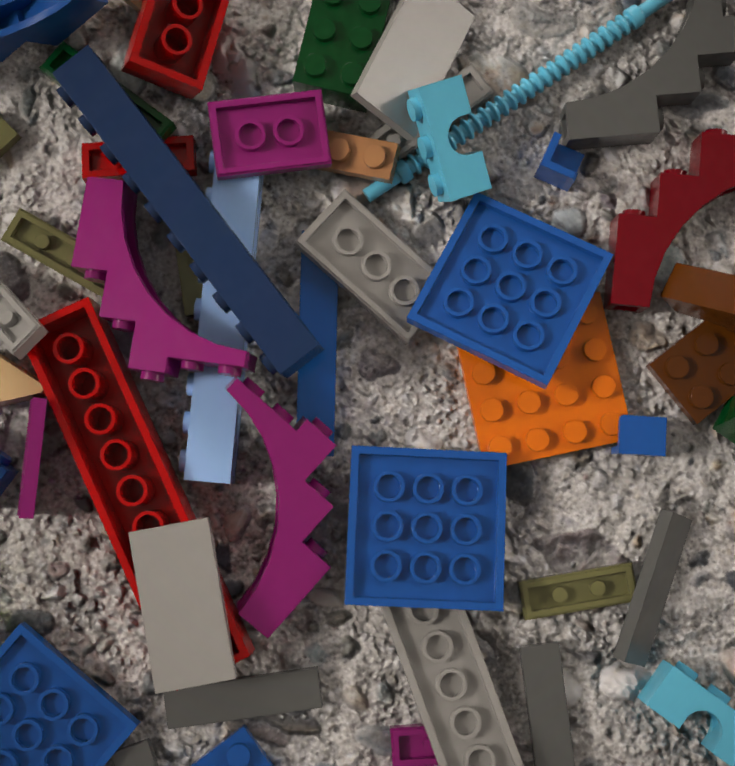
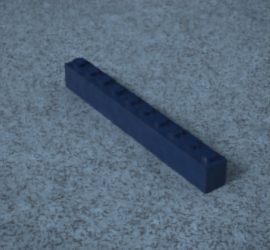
M89 45L85 46L56 69L52 74L61 85L56 89L58 94L70 108H73L75 105L79 108L83 115L78 120L92 137L96 134L101 137L104 144L100 146V149L114 166L120 163L126 170V173L122 175L126 184L136 195L140 192L144 194L149 201L144 205L145 209L158 224L162 221L166 223L171 230L166 235L180 253H183L185 250L194 260L189 266L202 283L210 281L217 291L212 297L226 314L232 310L240 321L235 327L248 344L254 341L263 351L258 357L272 375L279 372L280 375L288 379L324 350L92 48Z

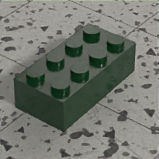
M313 0L292 80L294 92L321 89L323 103L367 113V108L350 95L390 20L394 0Z

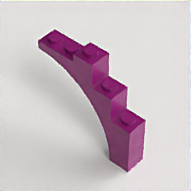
M87 177L71 267L84 273L85 280L105 283L99 317L111 322L112 329L134 333L128 368L140 372V379L157 383H164L165 377L178 378L180 369L203 373L204 366L218 368L217 374L230 377H241L242 371L255 373L256 356L244 350L218 345L198 336L182 324L161 301L147 276L138 247L135 221L138 194L136 195L124 180Z
M248 376L243 382L234 377L225 388L249 414L260 432L272 463L276 490L275 523L267 554L255 579L237 602L238 614L268 639L331 568L325 558L328 551L312 537L307 542L305 541V538L334 507L327 499L331 492L314 477L310 482L306 479L336 447V444L329 439L333 431L317 417L310 422L302 416L292 427L290 422L294 417L278 403L272 408L260 398L265 391Z

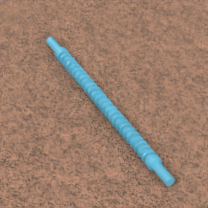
M646 0L639 6L635 4L629 6L623 11V16L620 14L616 15L615 22L609 20L606 23V27L600 26L598 28V33L591 32L589 39L582 38L580 41L581 45L573 44L572 51L565 49L563 57L556 55L555 62L547 61L546 68L540 66L538 67L537 74L534 72L529 73L528 80L522 78L520 85H512V91L504 90L503 97L495 96L494 103L487 101L485 109L478 107L477 114H468L467 121L460 119L459 126L451 125V131L448 132L451 147L456 151L458 143L465 145L467 137L474 139V133H482L483 126L490 128L492 120L499 122L501 114L508 116L510 108L517 110L518 103L526 104L527 97L535 98L536 91L542 93L544 86L551 87L553 80L560 81L562 78L561 74L569 75L570 68L577 70L579 63H587V57L595 58L596 51L599 53L604 52L605 46L611 47L613 40H621L622 34L627 36L630 34L631 29L637 30L643 26L647 17L673 0ZM418 148L416 149V155L408 154V160L400 159L397 162L392 184L375 181L362 190L369 202H372L400 182L402 184L408 183L414 178L413 174L415 172L417 174L422 173V167L429 168L427 159L424 160L421 157Z

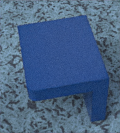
M554 132L534 178L568 192L578 175L577 171L584 154L559 144L562 134Z
M619 416L617 446L611 447V454L645 457L666 456L667 417Z

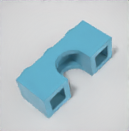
M462 74L407 91L409 99H407L408 114L411 120L417 124L420 137L417 139L418 149L421 157L424 160L427 159L431 173L428 175V185L433 196L438 198V202H452L491 189L492 185L483 152L476 151L460 154L449 143L448 132L452 122L460 116L472 113Z
M662 660L637 698L679 729L692 713L707 711L710 718V728L700 744L729 766H735V710L727 705L731 698L712 684L709 685L707 690L695 682L699 674L679 660L675 666Z

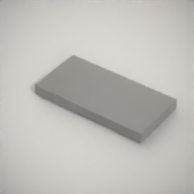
M400 0L350 96L406 140L415 138L418 127L408 114L407 99H409L407 91L444 80L475 16L457 0Z
M344 189L295 241L294 246L403 344L407 345L421 330L407 323V316L430 276L433 267Z
M210 517L128 532L155 694L236 679L237 671Z

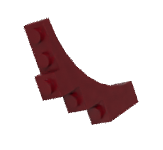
M718 128L702 132L691 143L689 175L682 169H667L651 182L648 216H645L646 212L643 210L627 209L619 213L611 221L608 252L614 255L606 270L603 304L605 310L641 313L650 307L656 274L666 250L681 227L698 210L713 200L735 191V135L728 134V131Z

